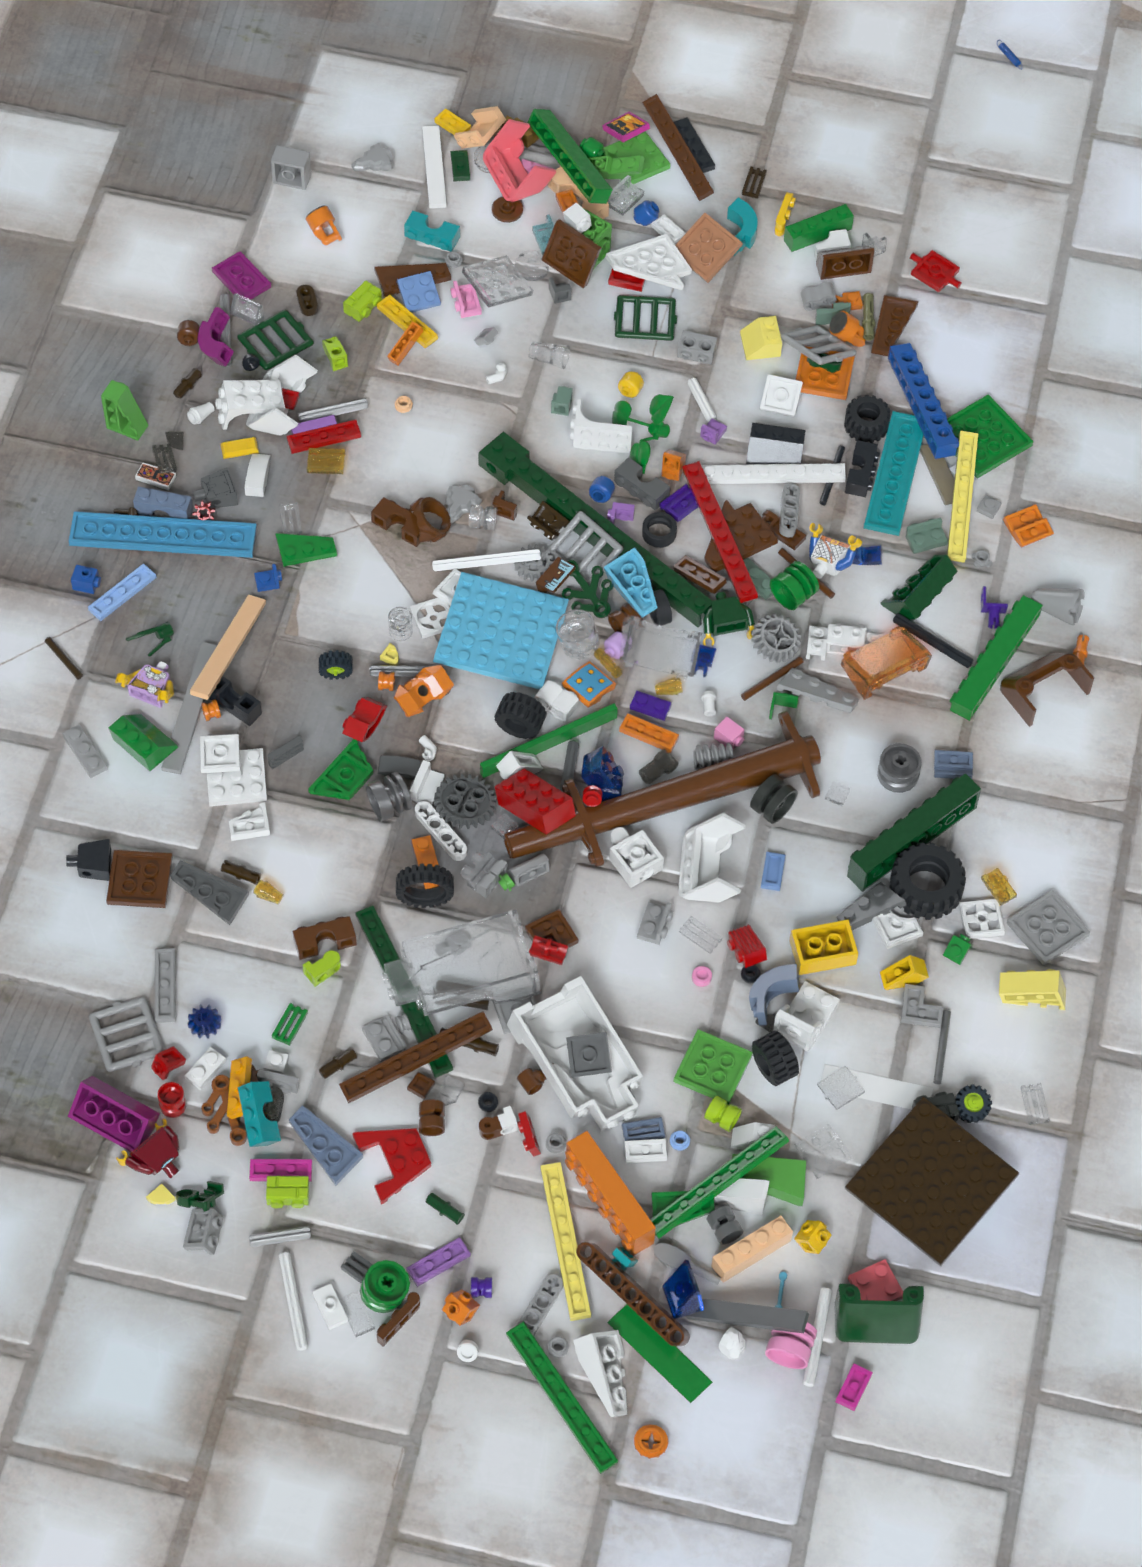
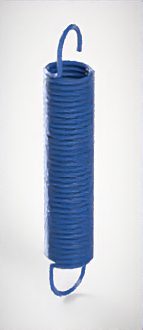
M1004 42L998 46L1015 67L1021 64V61Z

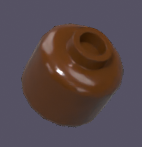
M193 320L182 321L178 326V341L185 346L197 344L199 324Z

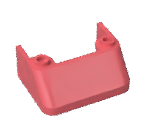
M511 119L506 122L483 153V161L504 199L515 202L540 193L556 174V170L535 165L529 174L526 172L519 157L524 151V143L521 138L530 125Z

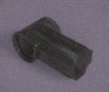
M663 749L656 754L653 761L639 770V775L646 784L650 785L663 774L668 775L672 773L679 763L666 749Z

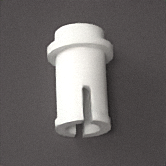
M705 691L701 697L704 702L705 716H714L716 714V695L713 691Z

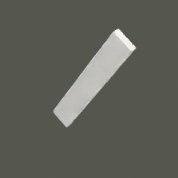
M422 126L429 208H446L439 126Z

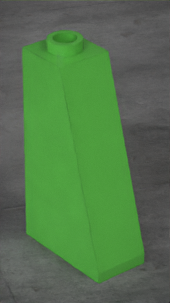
M768 1157L740 1179L768 1180L770 1182L767 1195L797 1206H803L806 1160Z

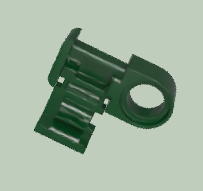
M207 1181V1189H204V1193L201 1192L200 1195L199 1191L180 1190L176 1193L177 1205L186 1208L191 1206L198 1207L206 1212L210 1210V1207L216 1206L215 1199L224 1194V1185Z

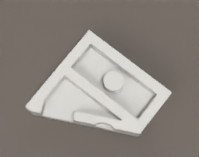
M265 802L260 803L258 809L252 812L248 810L240 817H235L229 821L232 841L270 835Z

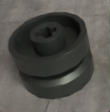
M776 774L770 776L761 784L750 802V807L758 814L763 813V817L771 824L777 823L786 815L798 795V791L791 785L784 786L785 781Z

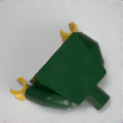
M725 592L717 593L715 596L716 600L711 602V608L707 609L703 618V632L706 635L703 640V646L706 647V639L711 640V646L714 645V639L711 637L712 633L713 636L748 630L746 635L748 639H751V631H753L755 625L752 610L744 603H740L739 599L735 596L727 598Z

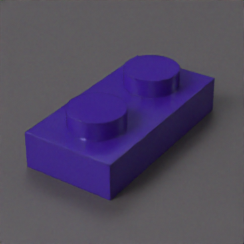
M636 690L630 704V709L665 721L672 702Z

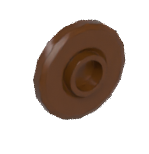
M500 197L492 204V214L498 221L514 222L521 218L523 205L520 200L510 202L506 201L504 197Z

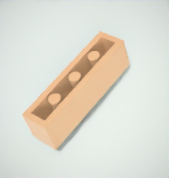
M779 1216L713 1256L711 1267L724 1283L791 1242L793 1231L784 1218Z

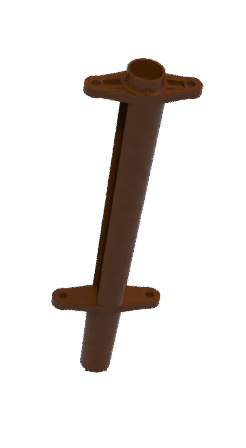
M785 711L779 713L778 718L786 741L603 801L595 807H584L573 779L570 778L564 780L562 791L572 797L576 816L547 835L531 825L509 831L504 834V844L510 859H515L581 840L589 851L588 859L590 864L598 867L604 865V860L595 835L759 787L767 778L774 774L782 779L800 775L810 797L820 796L819 785L812 766L821 763L818 745L812 735L806 737L799 735L789 713Z

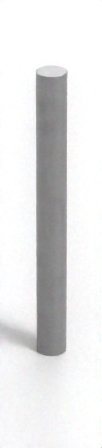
M949 1010L943 1011L934 1084H941L951 1017V1011Z

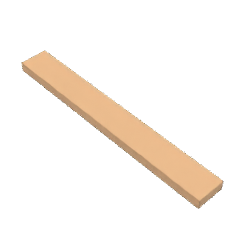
M248 594L190 689V695L206 700L209 699L266 605L265 599Z

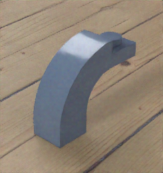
M797 964L778 966L768 970L752 985L749 1001L754 1018H758L759 1026L767 1025V1008L774 997L784 993L799 992Z

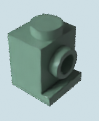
M558 386V391L553 394V400L551 401L552 414L569 416L573 388Z

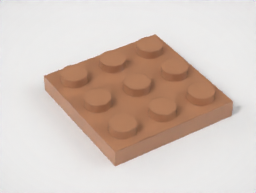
M704 213L675 246L692 271L709 283L743 244L708 214Z

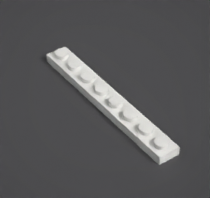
M845 463L701 465L709 484L845 482Z

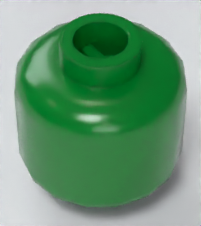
M593 137L584 138L579 146L587 158L601 157L605 154L603 143Z

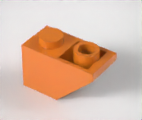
M671 449L665 451L663 454L661 476L669 480L679 481L683 472L682 466L686 463V454Z

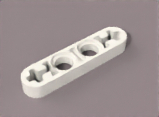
M426 801L417 803L415 806L416 818L453 860H464L467 856V846L445 823V820L439 817V813L436 812L430 803ZM420 809H427V815L424 812L420 813ZM432 821H438L440 822V826L437 828H433L430 826V823ZM449 834L452 836V839L444 841L441 837ZM455 847L457 848V850L462 849V853H455Z

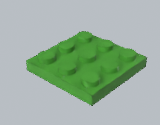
M646 131L624 143L618 141L603 149L605 151L604 156L612 158L642 155L645 158L642 174L632 175V178L620 179L626 187L670 169L669 161Z
M698 1029L677 1070L673 1082L712 1099L718 1095L725 1099L727 1105H729L753 1053Z

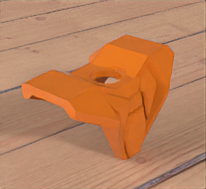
M441 665L424 667L414 678L405 682L404 685H398L394 699L405 712V716L410 717L424 712L422 707L431 700L442 699L454 684ZM423 685L427 688L428 693L426 696L419 695V686Z

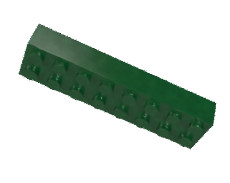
M966 773L961 777H956L948 787H942L934 797L927 798L919 808H913L904 819H898L889 830H883L878 838L869 840L860 851H854L850 856L847 877L862 892L892 871L895 859L899 857L903 850L907 851L908 847L912 845L917 847L918 843L929 844L975 810L981 788Z

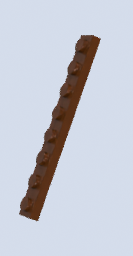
M655 94L643 101L644 107L698 200L701 201L714 193L712 187L658 95Z
M484 1011L340 1083L339 1086L349 1104L493 1030Z

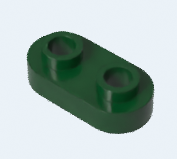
M821 353L818 354V356L825 357L828 356V354ZM807 357V362L811 366L824 368L831 373L839 371L842 366V361L819 365Z

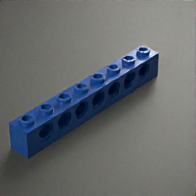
M910 343L890 346L889 363L934 458L955 456L956 450L959 447L958 438L954 436L952 426L947 421L946 413L942 411L940 401L935 396L934 388L929 384L928 375L924 373L922 363L918 361L916 350H913Z

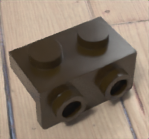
M546 501L541 502L533 516L528 515L527 517L531 521L530 525L537 530L541 529L544 531L543 535L550 540L556 539L560 535V529L566 527L570 522L568 518Z

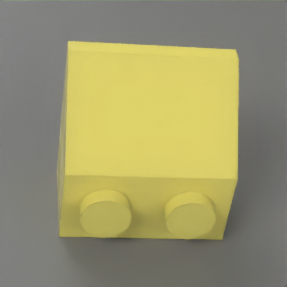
M776 316L757 318L740 330L746 360L781 357L782 340Z

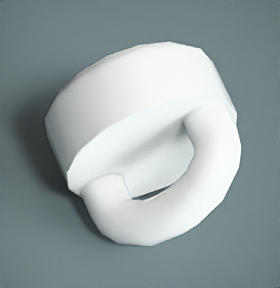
M472 1340L462 1341L457 1348L458 1357L464 1362L474 1361L478 1355V1345Z

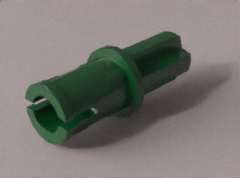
M430 1193L426 1198L425 1202L440 1212V1216H446L456 1225L463 1220L465 1214L451 1206V1202L444 1201L434 1193Z

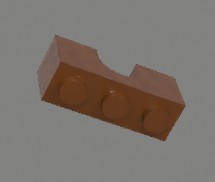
M383 497L371 511L372 523L386 531L393 524H402V539L418 547L421 542L419 541L417 516L409 509L397 505L395 501Z
M350 916L338 917L332 921L319 922L313 926H303L293 930V940L299 960L319 955L318 943L324 939L334 941L337 950L356 946V934Z

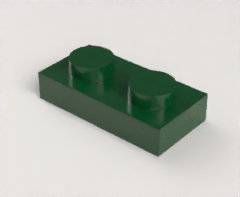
M467 150L450 151L453 182L470 181Z

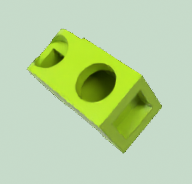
M334 336L322 340L323 349L331 363L332 370L337 371L348 367L347 354L338 338Z
M328 951L324 954L323 958L314 964H311L310 961L303 964V974L314 987L340 969L339 953Z

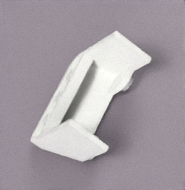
M294 355L269 370L263 380H280L281 390L284 388L301 393L306 387V379L316 374L318 370L299 356ZM274 408L267 413L249 414L246 425L252 430L281 436L297 427L298 423L287 416L289 409L285 408L283 413L279 409Z
M722 813L686 831L682 842L679 896L686 900L721 902L741 893V889L718 877L720 853L730 848L732 834L745 829V824Z

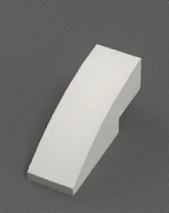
M252 454L245 481L246 496L264 497L271 455Z

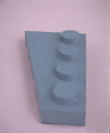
M303 1105L289 1119L290 1125L335 1186L363 1158V1154Z

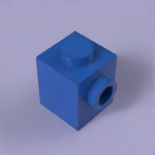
M76 565L71 577L72 589L94 594L96 587L99 588L101 583L98 569Z

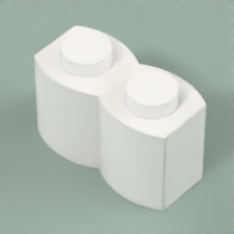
M549 680L535 695V699L545 707V711L550 712L562 721H567L579 704V698L574 692L563 690L559 683Z

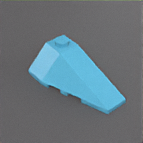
M635 547L604 566L607 578L611 580L614 588L642 618L658 608L645 561Z

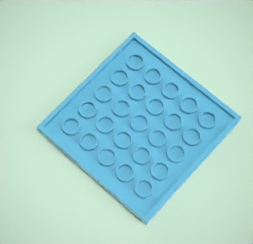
M461 572L433 662L540 690L546 680L569 599Z

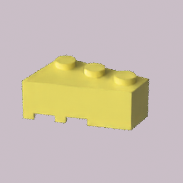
M1059 970L1007 971L1000 973L999 996L1002 1003L1028 1006V1002L1038 1003L1042 1008H1047V1005L1059 1006L1060 1010H1065L1066 987Z

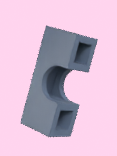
M139 486L133 500L134 508H136L139 515L153 517L155 510H161L166 512L170 518L190 519L193 511L191 496Z

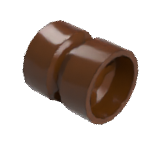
M628 602L620 607V611L615 610L608 615L609 624L615 632L626 633L631 627H635L643 621V618Z
M429 1099L419 1103L420 1134L424 1136H439L445 1132L444 1102Z

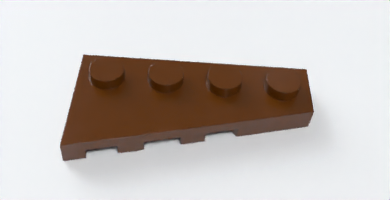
M884 295L871 353L883 356L889 355L890 346H894L918 307V301Z

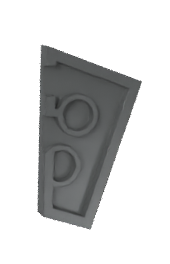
M880 882L839 914L837 920H849L851 930H854L872 922V919L880 914H889L890 910L897 906L900 908L906 906V902Z

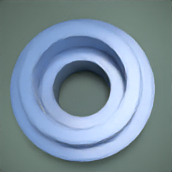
M676 1131L670 1137V1145L675 1150H685L690 1144V1137L684 1131ZM681 1139L683 1143L679 1144L676 1141Z

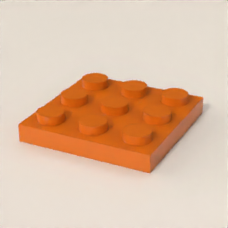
M837 351L825 352L828 355L840 353ZM801 353L796 376L797 381L803 382L801 393L846 400L855 356L843 359L841 369L831 373L824 368L811 366L807 362V356Z

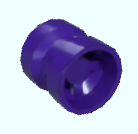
M471 1277L472 1298H478L479 1296L492 1298V1277H486L485 1279Z

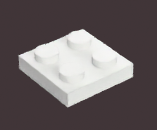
M768 374L760 410L795 417L803 382Z
M239 734L200 736L201 773L240 771Z

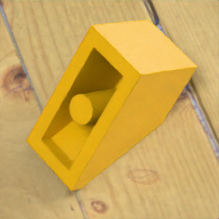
M912 955L880 971L885 990L903 988L905 984L916 985L929 978L925 960Z

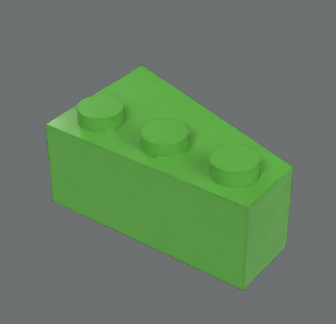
M111 380L101 395L106 428L138 441L148 427V423L128 386L122 382Z

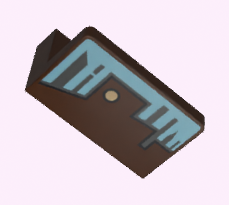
M557 557L536 581L537 590L543 593L549 591L554 594L575 570V566Z

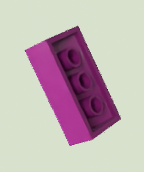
M91 1076L80 1082L68 1117L132 1152L152 1134L160 1113L98 1078Z

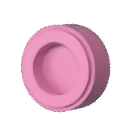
M705 966L696 967L692 973L693 983L700 987L710 984L712 980L711 970Z

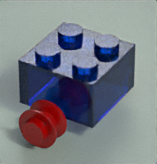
M604 746L583 757L581 777L588 786L583 791L582 799L590 807L598 806L601 802L621 796L624 771L620 765L615 763L611 752H607Z

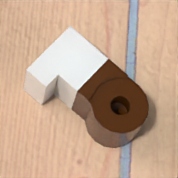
M511 1106L503 1108V1114L493 1118L484 1117L479 1122V1134L485 1140H491L518 1131L517 1121Z

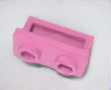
M453 281V288H450L452 298L456 300L454 301L456 312L459 311L461 318L481 315L482 310L474 284L458 286L457 281Z

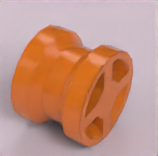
M380 671L378 690L388 689L389 691H394L395 673L385 674Z
M216 699L212 700L211 703H201L206 721H210L214 717L221 718Z

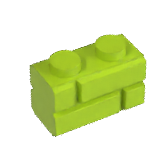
M364 281L343 302L344 313L350 317L352 316L358 322L364 317L367 318L371 310L382 301L381 289L375 285L373 286L368 281Z
M267 1176V1205H271L272 1208H282L283 1205L303 1208L304 1205H309V1176Z

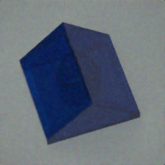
M685 1259L662 1286L672 1317L675 1319L704 1310L701 1294L690 1262Z

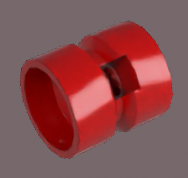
M175 1082L163 1084L159 1088L157 1096L160 1110L166 1117L176 1118L182 1115L186 1109L184 1090L182 1086Z

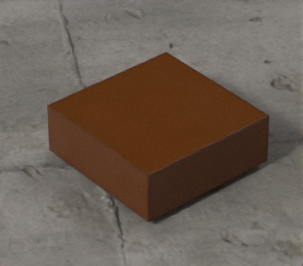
M417 1072L407 1086V1090L425 1099L434 1087L435 1081Z

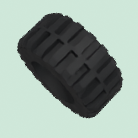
M918 843L917 847L912 845L908 847L907 851L903 850L899 857L895 859L889 888L905 900L906 906L903 908L906 914H914V917L918 919L920 917H925V920H931L932 917L939 919L942 918L943 914H950L952 909H956L959 905L966 883V872L962 866V861L960 858H955L956 854L950 850L948 852L946 847L942 845L940 847L935 846V843H930L929 845ZM921 871L932 872L943 880L945 886L936 891H925L915 886L910 876Z

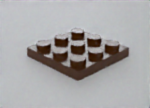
M559 219L554 225L541 260L580 287L585 288L602 247Z
M114 850L106 899L107 905L166 908L173 859L172 853Z

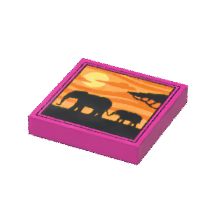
M627 112L602 125L605 132L623 143L650 129L648 122L631 112Z

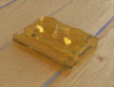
M309 448L307 473L344 474L345 449Z

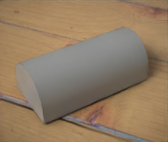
M542 853L508 869L509 876L514 882L515 887L549 872V859Z

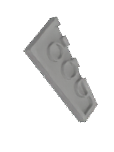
M794 668L778 683L776 689L783 692V689L792 691V695L798 697L800 694L808 696L810 701L816 703L824 701L827 702V706L851 713L859 702V699L852 694L845 693L833 685H828L818 678L811 677L801 670Z

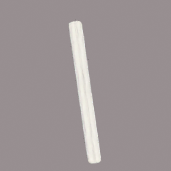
M540 549L434 560L432 566L434 571H443L454 568L461 569L541 559Z

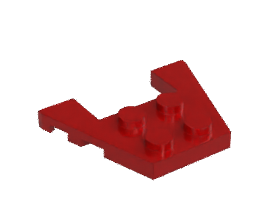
M417 1128L352 1133L360 1152L380 1145L393 1179L374 1185L381 1205L387 1202L388 1198L393 1194L401 1191L402 1187L407 1183L415 1180L432 1166Z

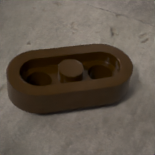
M310 285L299 286L296 294L301 313L305 316L315 315L318 312V303L314 289Z

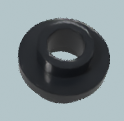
M253 354L244 356L242 366L246 371H253L259 367L260 360L257 356Z
M756 965L747 968L743 967L741 970V978L747 983H754L761 975L760 969ZM753 973L754 976H748L747 974Z
M485 1092L479 1097L478 1106L482 1111L492 1112L498 1106V1098L491 1092ZM490 1101L492 1104L486 1105L485 1102Z

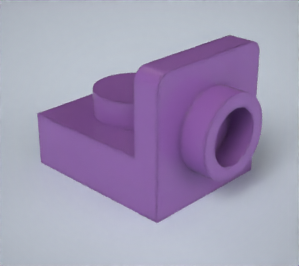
M712 418L707 425L703 424L701 426L700 437L716 445L727 431V426Z
M613 502L612 509H608L607 520H610L612 524L615 523V519L633 521L635 505Z

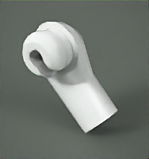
M424 735L419 739L420 744L425 748L422 757L426 761H431L435 758L437 747Z

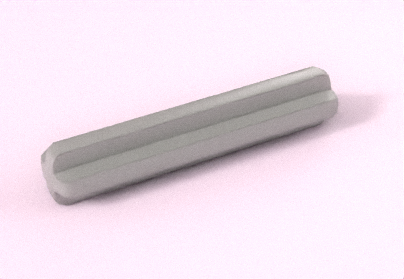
M309 1226L253 1234L249 1236L250 1246L257 1247L308 1239L311 1237V1231Z

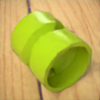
M717 1095L707 1108L704 1118L713 1124L718 1122L719 1127L730 1132L736 1125L742 1109L734 1104L727 1105V1101Z

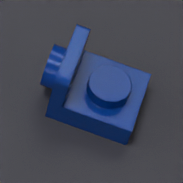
M272 564V570L254 573L258 592L280 588L279 581H282L281 571L277 570L276 564Z

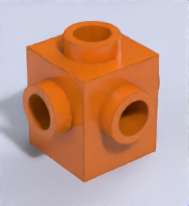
M461 1289L455 1293L451 1292L445 1298L446 1304L442 1311L447 1314L450 1320L455 1321L461 1326L471 1321L480 1304L468 1292Z

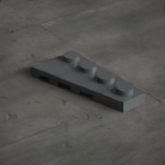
M181 860L170 875L175 883L228 925L232 923L249 896V891Z

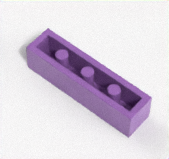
M334 415L298 423L297 427L291 429V433L296 434L335 425L337 422Z

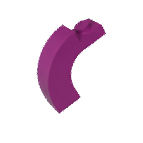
M215 307L208 322L202 321L200 325L198 344L202 352L213 362L226 367L234 351L224 342H220V337L230 316L221 308Z

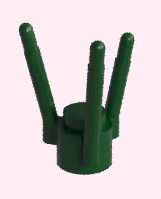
M165 622L159 626L127 637L126 641L155 633L156 637L159 640L163 639V641L148 653L150 657L163 645L171 641L170 636L174 635V631L170 623Z

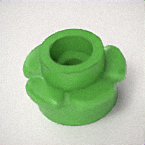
M507 873L503 876L499 875L500 880L498 882L504 891L507 889L511 891V888L515 886L514 882Z

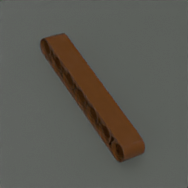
M583 1242L578 1245L576 1249L578 1258L666 1342L672 1346H685L689 1342L690 1335L687 1329L598 1245L589 1242ZM589 1246L592 1253L589 1257H586L585 1249ZM604 1260L606 1262V1269L601 1271L599 1266L601 1261ZM619 1274L621 1276V1283L616 1285L614 1278ZM632 1288L636 1291V1297L633 1300L629 1296ZM646 1303L651 1305V1311L648 1314L644 1311ZM662 1317L666 1319V1326L664 1328H661L659 1325V1320ZM677 1331L682 1335L679 1342H676L674 1339V1334Z

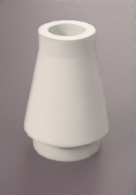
M208 402L190 408L189 412H187V417L192 424H200L214 412V406Z

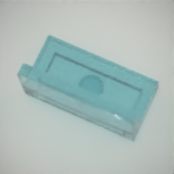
M550 214L546 215L545 224L532 226V231L542 257L554 228Z

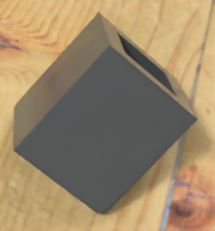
M550 277L549 291L554 304L570 301L572 293L570 284H555L553 277Z

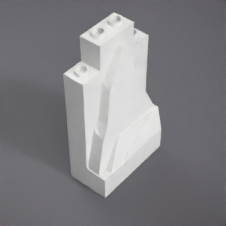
M581 976L564 984L561 992L533 1006L531 1002H528L512 1011L507 1023L509 1030L518 1044L523 1043L530 1050L571 1119L577 1116L582 1118L590 1112L602 1131L605 1128L610 1130L616 1127L622 1119L627 1121L636 1115L635 1112L639 1105L630 1091L640 1086L639 1083L643 1075ZM607 1032L612 1072L571 1078L566 1037Z

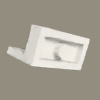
M423 760L409 792L411 801L416 803L426 801L433 805L437 787H440L445 777L442 773L432 771L431 764L428 761Z

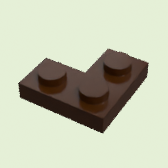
M560 909L525 925V931L532 942L534 936L545 939L552 936L555 942L567 945L569 948L579 942Z

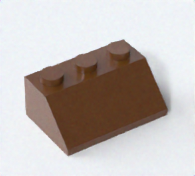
M863 246L817 253L816 266L820 280L871 273L874 248Z

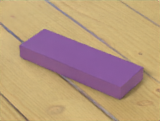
M459 1237L408 1266L406 1271L418 1287L471 1256V1253Z

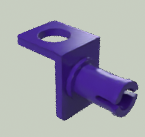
M983 586L981 591V613H988V627L992 629L994 625V629H997L1000 626L999 613L1005 614L1008 604L986 603V586Z

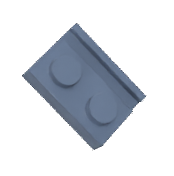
M934 751V778L955 779L958 776H963L965 773L971 779L973 778V752Z

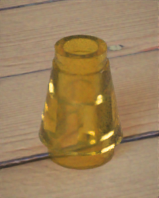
M673 677L655 684L656 695H678V693H683L681 679Z
M263 880L258 882L253 891L257 898L276 903L277 905H279L284 896L268 881L264 882Z

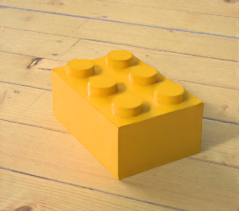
M849 920L791 930L789 942L799 975L857 964L858 950Z

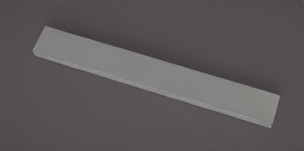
M202 642L171 736V740L178 745V748L164 759L161 767L162 771L181 774L202 709L201 703H204L205 700L190 695V689L216 649L217 645Z

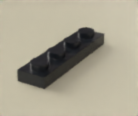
M688 117L674 121L675 126L702 172L715 170V163Z

